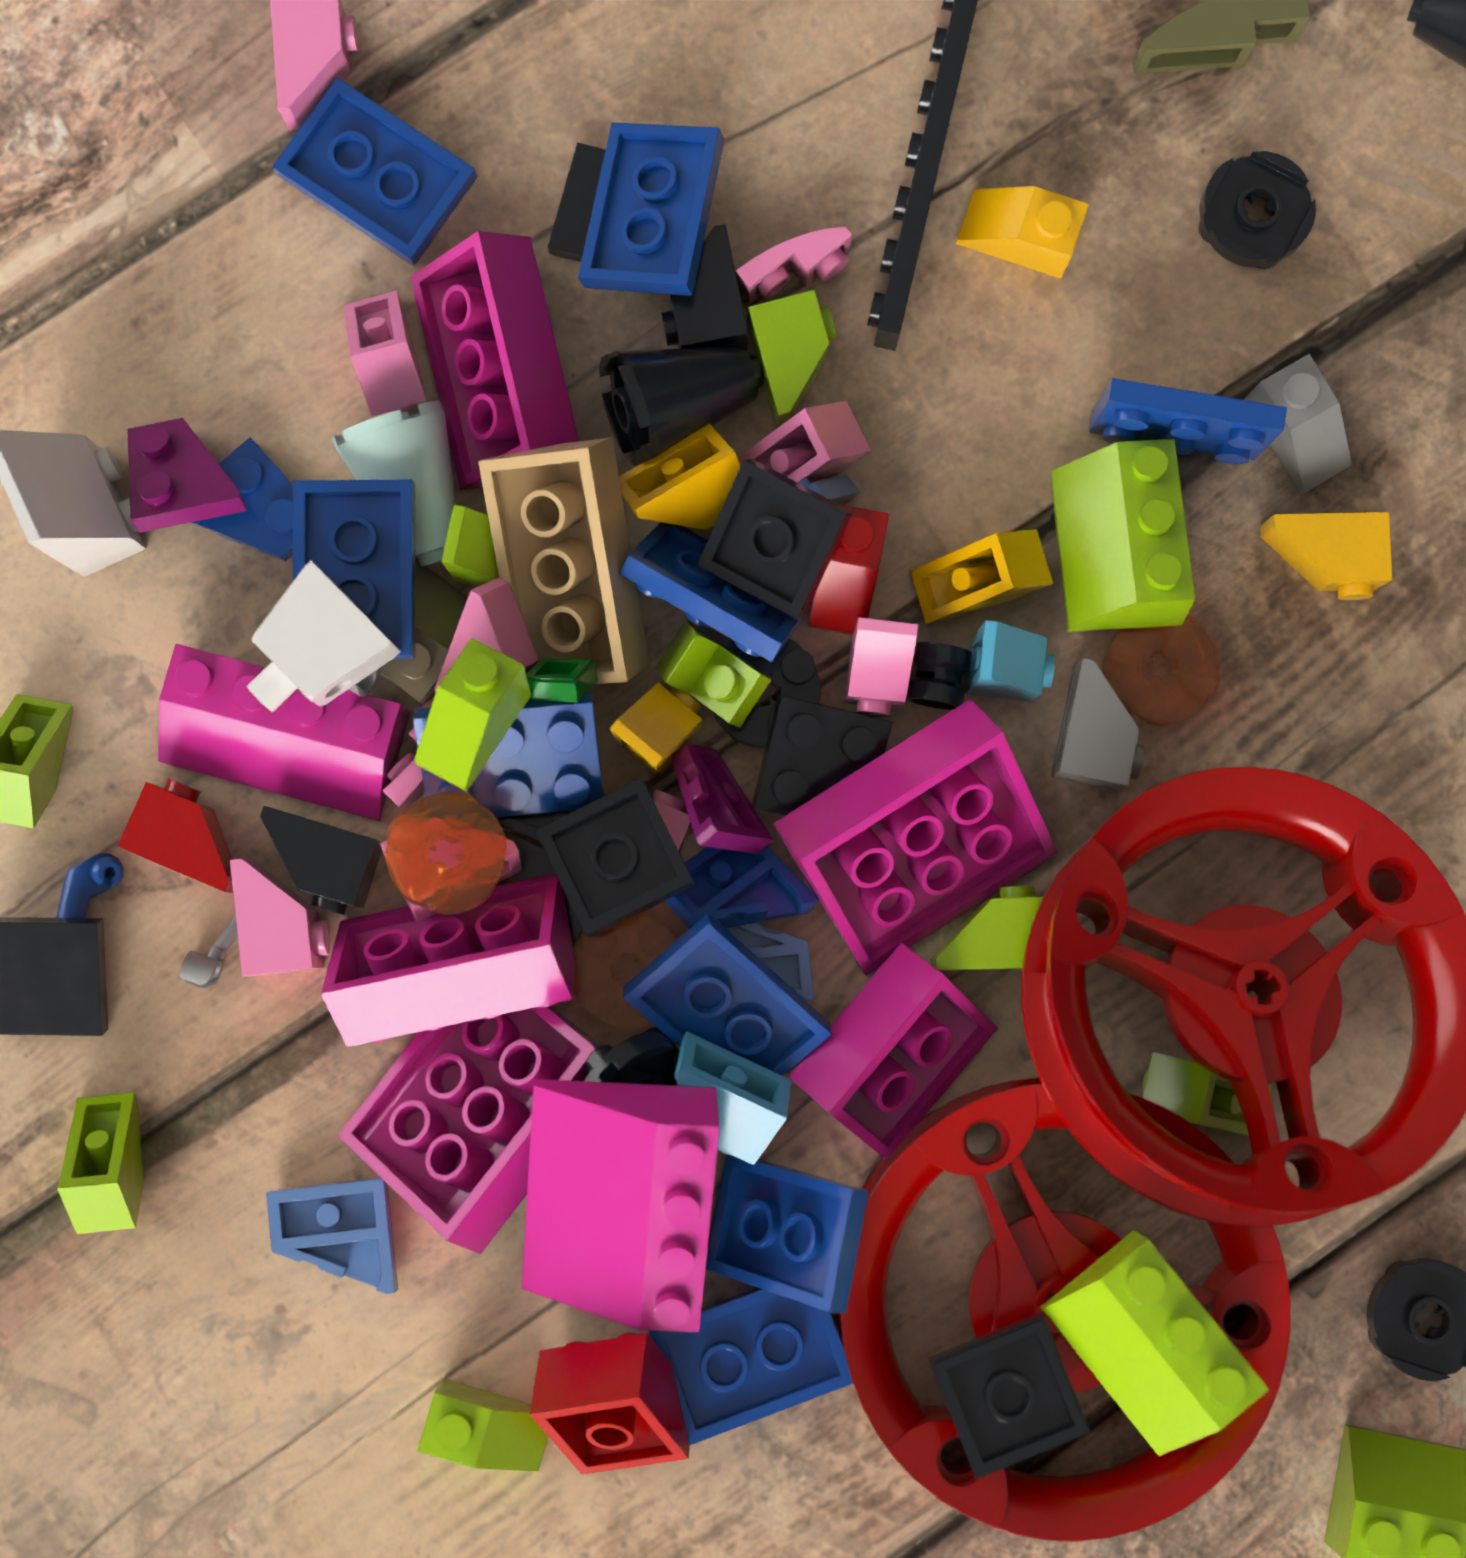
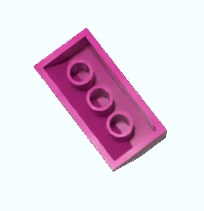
M477 231L410 276L439 401H441L445 412L448 440L460 490L483 487L478 463L482 459L556 444L579 442L530 237Z
M175 643L159 698V762L380 821L387 798L383 790L391 783L387 775L396 765L411 713L401 703L371 695L360 696L349 690H346L326 705L319 707L297 689L274 712H271L247 688V685L266 667Z
M556 873L486 888L419 922L416 921L409 906L340 921L321 995L346 1046L350 1047L369 1042L379 1043L392 1037L425 1030L436 1031L449 1025L477 1019H492L510 1012L534 1007H549L558 1002L572 1000L576 960L563 887Z

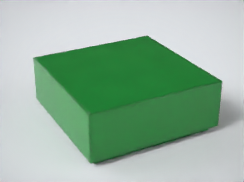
M542 658L526 674L531 692V697L528 701L578 703L598 681L596 661L590 659Z

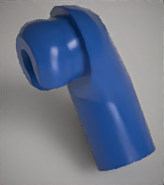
M99 853L70 868L65 875L56 918H86L90 899L117 886L122 881L124 868L121 861L110 853Z

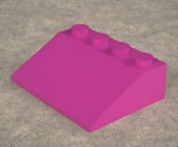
M971 699L773 823L798 868L818 897L819 902L865 975L880 967L901 943L910 948L999 891V887L1007 886L1058 853L1003 731Z
M552 1006L534 1007L502 1014L492 1019H477L449 1025L436 1031L425 1030L418 1032L337 1136L446 1241L481 1254L527 1195L534 1079L584 1081L589 1074L585 1070L586 1061L601 1045Z
M534 1079L522 1273L523 1290L638 1330L699 1332L719 1136L716 1088Z

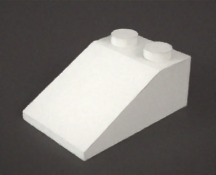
M0 430V480L29 544L83 577L146 549L139 532L131 521L130 498L124 500L116 483L117 480L123 478V474L116 458L108 447L101 449L88 437L80 434Z

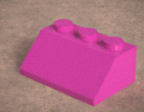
M901 943L831 1025L832 1035L803 1058L788 1077L829 1114L887 1160L998 1027L945 975Z

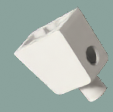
M310 561L304 566L253 635V643L272 662L247 685V688L271 712H274L297 689L310 701L321 707L388 663L401 651Z

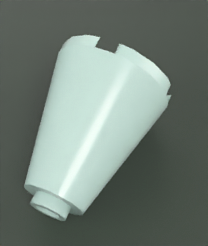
M438 400L417 404L420 412L409 416L408 412L402 413L401 409L351 426L341 431L342 435H334L332 437L335 449L355 480H413L415 483V558L418 557L421 567L442 561L454 504L456 505L445 412L441 401Z

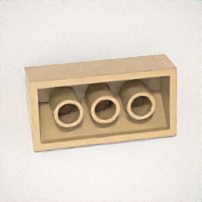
M613 437L556 444L478 461L499 577L509 582L538 662L542 658L590 659L596 661L598 681L595 684L628 682L649 666L650 660L638 589L633 581L619 574L628 555L631 553V546Z

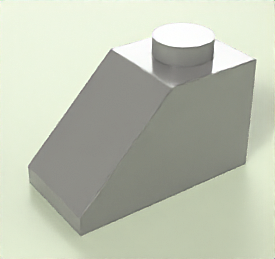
M1310 354L1262 380L1244 399L1287 407L1284 430L1270 445L1301 495L1352 466L1340 403Z
M1082 658L1073 666L1051 777L1118 791L1129 785L1130 778L1136 780L1139 777L1144 759V746L1137 745L1139 727L1093 660Z

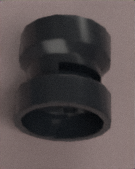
M917 642L913 658L917 666L916 677L909 682L906 700L917 705L942 710H953L963 704L965 691L960 685L962 675L969 671L972 652L944 643Z

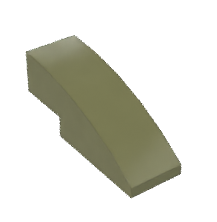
M1309 0L1201 1L1168 20L1143 39L1133 62L1134 74L1242 67L1256 44L1295 42L1311 17Z

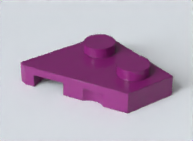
M183 418L127 429L130 516L132 523L139 533L247 511V504L238 488Z
M687 743L671 757L693 832L700 846L758 854L774 840L716 749Z

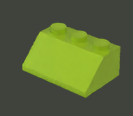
M1175 439L1116 442L1052 470L1050 480L1067 632L1182 626L1196 598Z
M1135 1230L1040 1307L1158 1456L1220 1431L1269 1390L1150 1240Z
M1345 1424L1324 1542L1341 1558H1466V1449Z

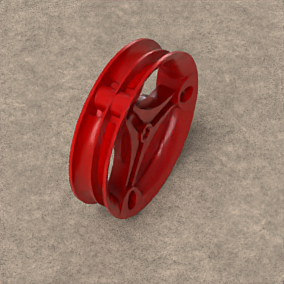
M1222 767L1193 772L1153 787L1120 808L1070 858L1044 894L1031 924L1025 945L1021 973V1005L1024 1029L1031 1057L1044 1090L1056 1112L1073 1136L1100 1165L1140 1195L1172 1211L1195 1219L1222 1225L1265 1227L1296 1223L1372 1198L1405 1181L1422 1168L1445 1145L1460 1124L1466 1112V915L1448 882L1427 854L1390 819L1359 798L1328 783L1305 775L1278 769ZM1230 831L1250 833L1287 843L1322 861V879L1328 895L1320 904L1293 917L1262 906L1233 905L1214 910L1198 919L1192 925L1186 926L1150 916L1128 906V893L1123 874L1137 861L1156 848L1181 837L1206 832ZM1335 909L1352 930L1329 949L1325 950L1309 929ZM1076 913H1081L1091 919L1096 929L1095 934H1090L1082 927ZM1121 933L1169 953L1166 962L1164 963L1117 943ZM1365 937L1381 945L1395 946L1399 953L1408 980L1412 1001V1045L1405 1075L1391 1106L1381 1120L1366 1135L1351 1146L1345 1147L1335 1141L1320 1138L1313 1108L1310 1073L1311 1067L1330 1048L1339 1029L1342 1014V993L1337 971L1345 958ZM1096 963L1121 973L1163 1000L1167 1020L1183 1048L1201 1066L1227 1079L1231 1084L1247 1125L1252 1156L1240 1164L1230 1163L1210 1156L1184 1143L1166 1131L1134 1101L1113 1072L1096 1036L1086 991V970ZM1254 991L1256 995L1250 998L1248 993ZM1271 1084H1276L1289 1138L1284 1141L1280 1140L1268 1087ZM1286 1161L1292 1163L1297 1169L1299 1187L1290 1180L1285 1169Z
M1040 1078L1006 1081L959 1096L932 1111L912 1129L887 1160L882 1157L862 1189L869 1192L846 1313H837L839 1336L845 1351L850 1376L863 1410L876 1434L894 1459L928 1492L962 1515L997 1530L1017 1536L1047 1541L1079 1542L1106 1539L1135 1532L1169 1518L1190 1506L1214 1488L1242 1458L1266 1421L1281 1384L1287 1361L1291 1331V1300L1287 1270L1280 1243L1273 1226L1244 1227L1208 1222L1219 1247L1222 1261L1209 1274L1203 1286L1186 1285L1269 1389L1220 1431L1160 1456L1151 1447L1136 1457L1113 1467L1087 1474L1070 1476H1041L1003 1468L976 1479L967 1458L960 1463L944 1461L941 1458L943 1447L948 1441L959 1438L947 1407L921 1405L912 1393L895 1356L887 1314V1285L890 1264L897 1240L917 1201L944 1171L970 1176L979 1195L989 1226L991 1239L976 1260L968 1287V1312L975 1337L978 1338L1041 1312L1044 1315L1074 1392L1086 1391L1101 1384L1040 1307L1046 1303L1045 1300L1051 1292L1057 1294L1122 1239L1103 1224L1085 1215L1075 1212L1050 1210L1030 1180L1019 1154L1026 1147L1035 1130L1069 1129L1056 1112L1042 1086ZM1129 1093L1145 1113L1166 1131L1184 1143L1210 1156L1234 1163L1213 1140L1193 1124L1165 1107ZM977 1123H990L996 1135L994 1145L985 1153H972L967 1146V1133ZM1005 1165H1008L1030 1214L1018 1218L1008 1225L984 1174L999 1170ZM1235 1304H1244L1247 1311L1245 1322L1240 1329L1227 1332L1223 1324L1226 1311Z

